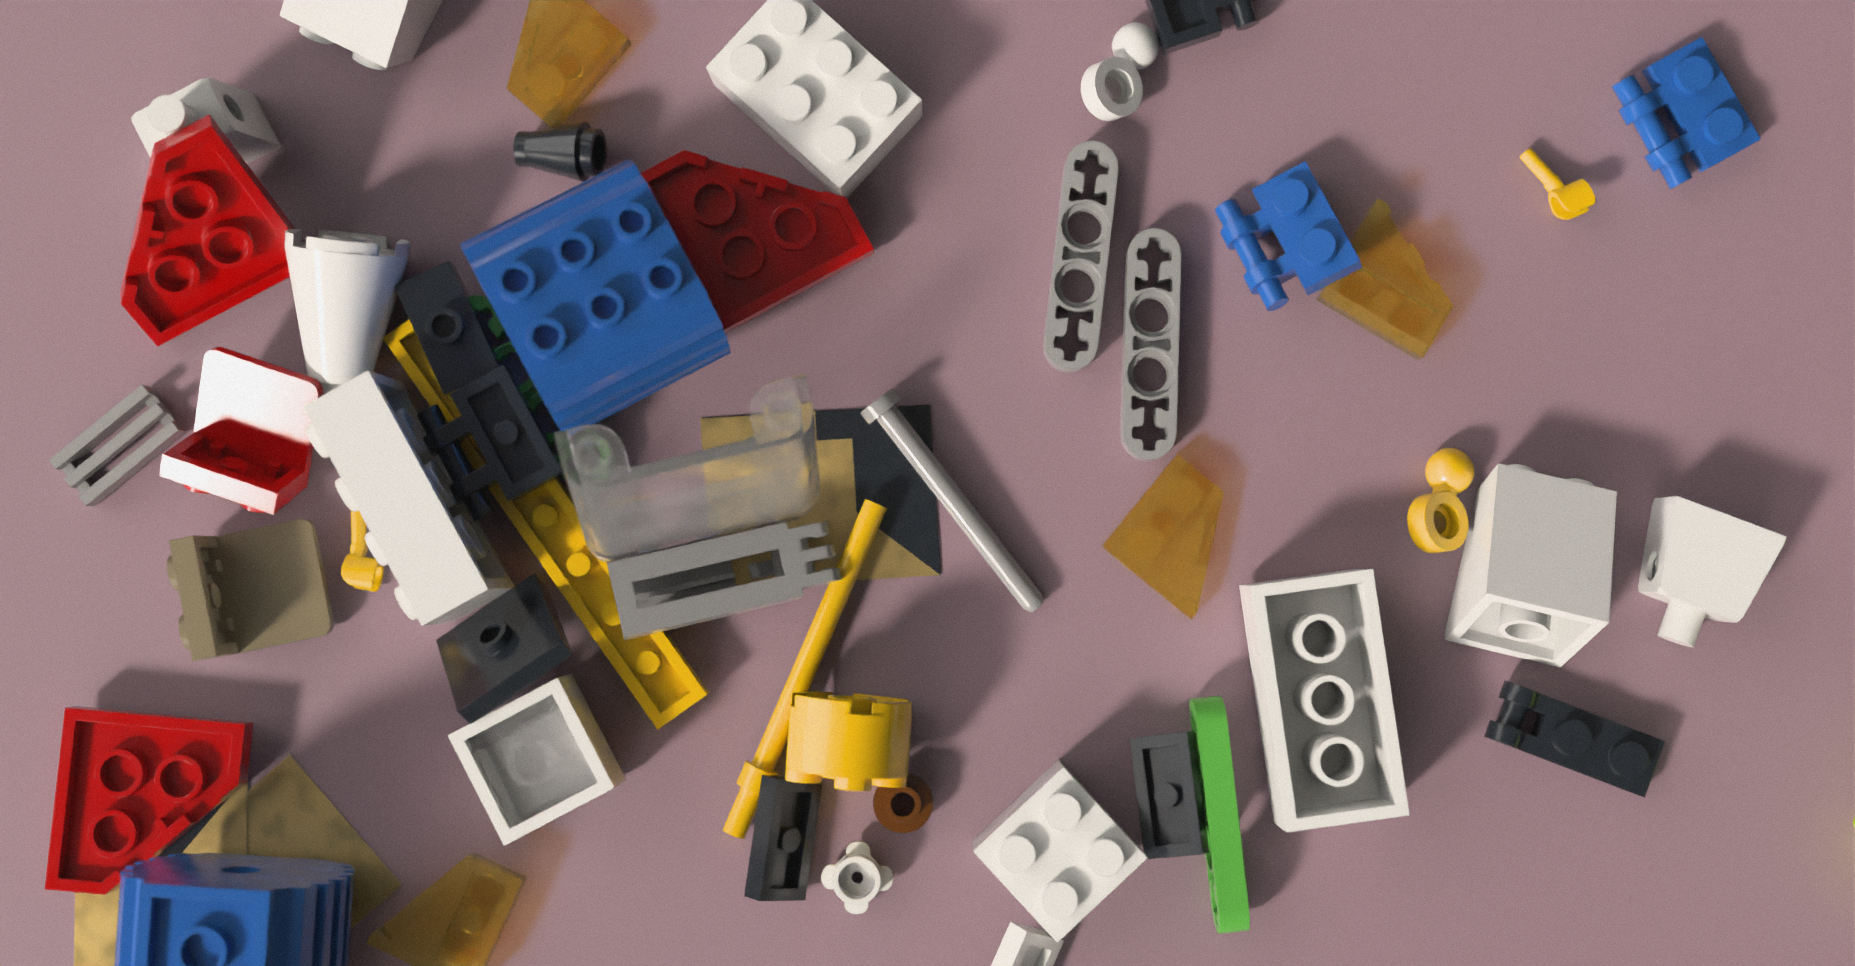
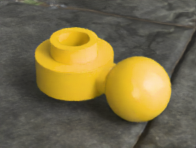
M1443 448L1429 458L1425 468L1427 482L1433 488L1432 493L1415 498L1409 507L1407 515V526L1413 542L1419 549L1431 554L1458 549L1467 537L1469 526L1467 512L1457 494L1470 486L1474 478V465L1465 452L1456 448Z

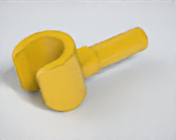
M1532 148L1527 149L1519 157L1548 191L1549 205L1556 218L1562 220L1572 219L1588 212L1589 207L1594 205L1595 195L1590 185L1581 178L1564 186L1559 176L1555 175Z
M359 510L356 512L351 511L350 554L343 561L341 575L348 585L356 589L376 592L381 587L384 566L379 564L375 558L366 557L368 548L365 541L367 525Z

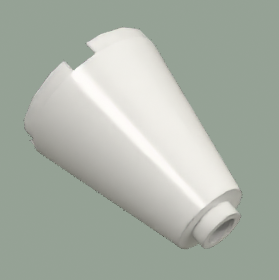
M302 229L285 230L284 245L307 375L317 379L322 384L323 392L328 393L368 370L374 372L383 338L398 295L394 286L402 282L410 256L411 243L409 241L400 239L396 243L394 250L387 248L388 237L318 230V237L307 236V240L302 241Z

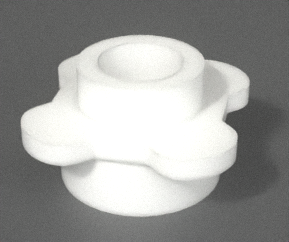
M853 841L847 846L844 857L836 864H828L824 867L821 880L825 888L834 889L836 895L844 901L845 909L848 912L861 914L868 909L869 901L879 891H886L892 886L893 872L888 866H880L870 855V847L867 843ZM860 872L863 875V880L860 883H855L852 880L853 873Z

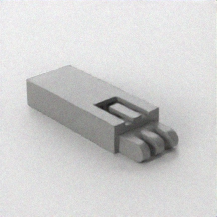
M828 521L788 529L787 523L784 522L608 562L607 567L624 640L798 600L804 596V589L842 580L839 568H826L816 572L814 562L836 557L834 544L812 549L809 547L808 539L822 538L831 533ZM770 551L772 560L749 563L748 567L752 580L776 575V577L737 586L731 560Z

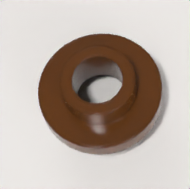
M908 772L906 787L889 788L878 786L873 797L874 813L878 821L890 831L896 833L916 831L928 821L932 813V792L921 777ZM898 793H908L914 799L915 806L907 814L897 813L891 805L892 798Z

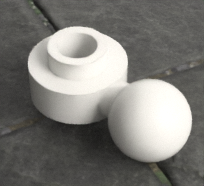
M1139 22L1124 25L1113 38L1112 52L1114 57L1097 62L1085 71L1081 81L1082 98L1087 109L1098 119L1113 121L1132 114L1139 107L1143 96V85L1137 70H1142L1151 65L1159 51L1158 37L1152 28Z

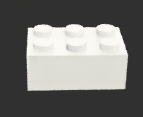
M767 0L706 66L715 87L831 192L844 196L846 199L922 117V99L812 0Z

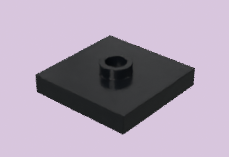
M536 573L436 640L457 712L469 724L476 722L573 655L548 588Z

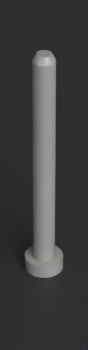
M894 388L890 389L860 414L869 425L876 420L879 422L1021 607L1029 612L1035 611L1044 603L1041 592L896 407V404L902 399Z

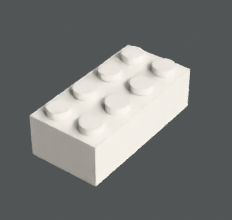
M368 370L303 406L311 422L305 428L310 442L323 458L330 457L340 475V478L335 480L337 491L351 511L356 512L359 510L370 530V532L365 534L367 546L379 564L382 566L388 564L400 585L394 589L396 599L404 613L411 620L418 618L422 626L453 623L495 600L514 587L511 578L480 522H474L464 502L457 504L449 489L453 482L439 456H431L423 438L427 434L417 417L419 411L403 382Z
M1351 569L1239 585L1273 823L1285 832L1409 816L1373 569Z

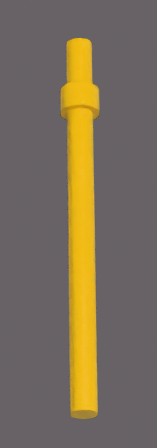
M865 499L836 568L840 569L842 580L828 584L752 761H745L736 784L741 788L722 829L734 837L745 839L757 811L762 775H779L774 769L788 739L792 693L809 691L887 508Z

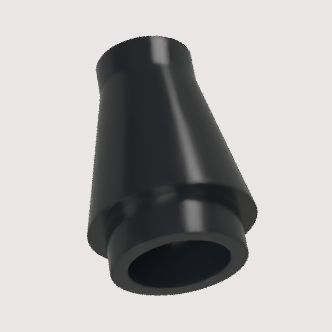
M587 122L536 131H518L514 139L513 154L514 160L519 167H531L585 182L590 176H597L604 172L607 160V143L604 132L601 129L591 128Z

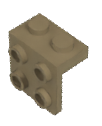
M296 519L220 536L192 535L169 540L172 555L167 559V573L171 585L175 590L179 591L183 615L180 616L178 622L179 635L184 647L190 650L192 661L236 655L326 636L332 632L334 619L316 528L310 520Z

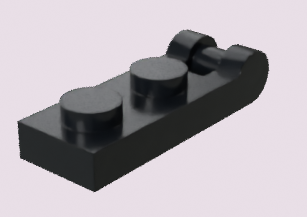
M1504 680L1498 696L1504 700L1497 720L1489 721L1484 737L1645 798L1665 743L1664 740ZM1527 709L1538 713L1531 735L1520 731Z

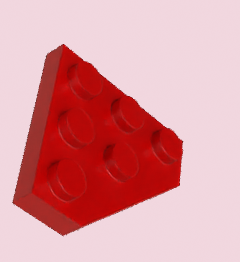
M210 114L154 143L120 290L121 305L157 347L290 277L284 245L285 230L295 229V227Z
M685 149L640 173L648 184L707 292L725 333L875 253L860 222L844 196L792 184L783 178L745 167L738 168L709 159L708 156Z
M82 706L65 707L45 890L106 895L117 890L120 887L121 871L127 865H134L137 861H149V858L157 857L247 782L253 722Z

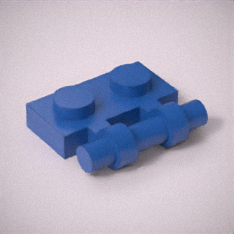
M1703 37L1658 60L1642 71L1653 91L1645 94L1634 74L1612 86L1623 106L1618 110L1626 126L1631 123L1634 125L1649 152L1648 155L1644 156L1653 172L1659 169L1670 189L1692 178L1681 157L1689 152L1701 173L1761 140ZM1660 107H1663L1679 135L1673 141L1655 112Z
M1306 161L1252 189L1253 195L1261 208L1256 213L1244 215L1236 199L1224 201L1215 209L1223 225V228L1220 230L1221 237L1229 250H1236L1247 271L1243 278L1252 294H1259L1267 311L1277 310L1287 304L1289 298L1281 284L1296 276L1308 296L1362 268L1358 255ZM1271 232L1274 233L1285 253L1275 260L1267 259L1258 242V239Z

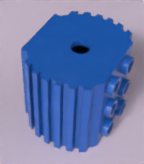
M630 159L460 244L493 309L565 439L731 353L722 323L707 292L648 184L641 176L635 163Z
M225 853L169 854L168 857L149 858V861L140 860L135 862L134 865L129 864L121 871L115 966H348L355 868H352V865L349 863H336L323 859Z

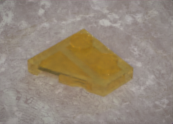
M530 0L506 89L550 128L559 127L632 46V43L626 35L585 0Z
M1378 198L1372 203L1350 240L1360 259L1362 268L1322 288L1315 300L1419 360L1424 358L1454 306L1439 283L1433 281L1428 276L1425 262L1413 243L1407 244L1390 218L1389 214L1392 211L1387 203Z
M1176 454L1100 547L1185 617L1192 620L1198 612L1224 492Z
M472 852L445 873L437 882L412 900L399 913L369 936L366 944L414 966H487L528 876Z

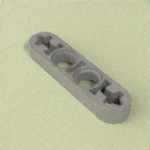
M1084 141L1076 145L1068 154L1063 169L1043 350L1048 363L1056 370L1064 373H1074L1086 368L1095 357L1099 343L1118 178V159L1111 148L1098 141ZM1087 156L1097 157V166L1107 170V175H1098L1093 189V198L1105 197V205L1089 199L1072 202L1069 200L1070 193L1079 197L1083 193L1084 173L1075 171L1074 165H1083ZM1086 212L1097 218L1101 233L1096 241L1090 244H1080L1070 237L1067 232V223L1073 215ZM1079 270L1091 277L1094 283V292L1089 300L1082 303H1074L1063 296L1060 282L1063 276L1071 271ZM1056 309L1072 315L1092 314L1091 323L1082 319L1078 322L1077 341L1086 343L1087 350L1077 352L1074 361L1064 360L1063 350L1054 348V339H1063L1068 325V317L1056 319Z
M1158 228L1145 229L1134 237L1126 251L1124 268L1120 437L1126 452L1133 458L1142 461L1157 460L1167 454L1175 444L1177 435L1181 250L1179 243L1172 234ZM1149 242L1158 243V251L1168 254L1169 261L1161 262L1157 269L1156 284L1169 282V291L1156 287L1145 288L1139 291L1135 290V281L1145 284L1148 280L1147 261L1138 260L1137 253L1144 252ZM1144 300H1156L1163 304L1167 310V324L1160 331L1148 332L1137 324L1134 315L1135 309ZM1151 358L1162 363L1166 371V380L1162 388L1149 392L1137 386L1134 381L1133 370L1140 360ZM1132 398L1147 403L1161 399L1166 400V411L1157 407L1153 410V426L1156 429L1163 430L1164 438L1154 442L1151 451L1143 450L1142 440L1132 437V429L1141 427L1144 422V407L1133 410L1131 408Z

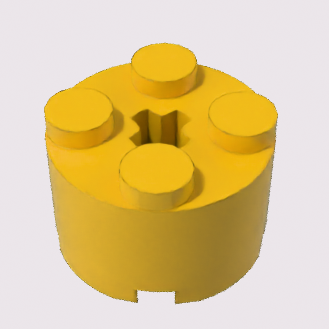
M824 691L793 692L792 704L790 705L785 780L797 783H821L822 777L835 779L834 788L849 791H871L872 785L889 788L906 787L912 725V702L902 698L853 693L852 696L834 695V692Z

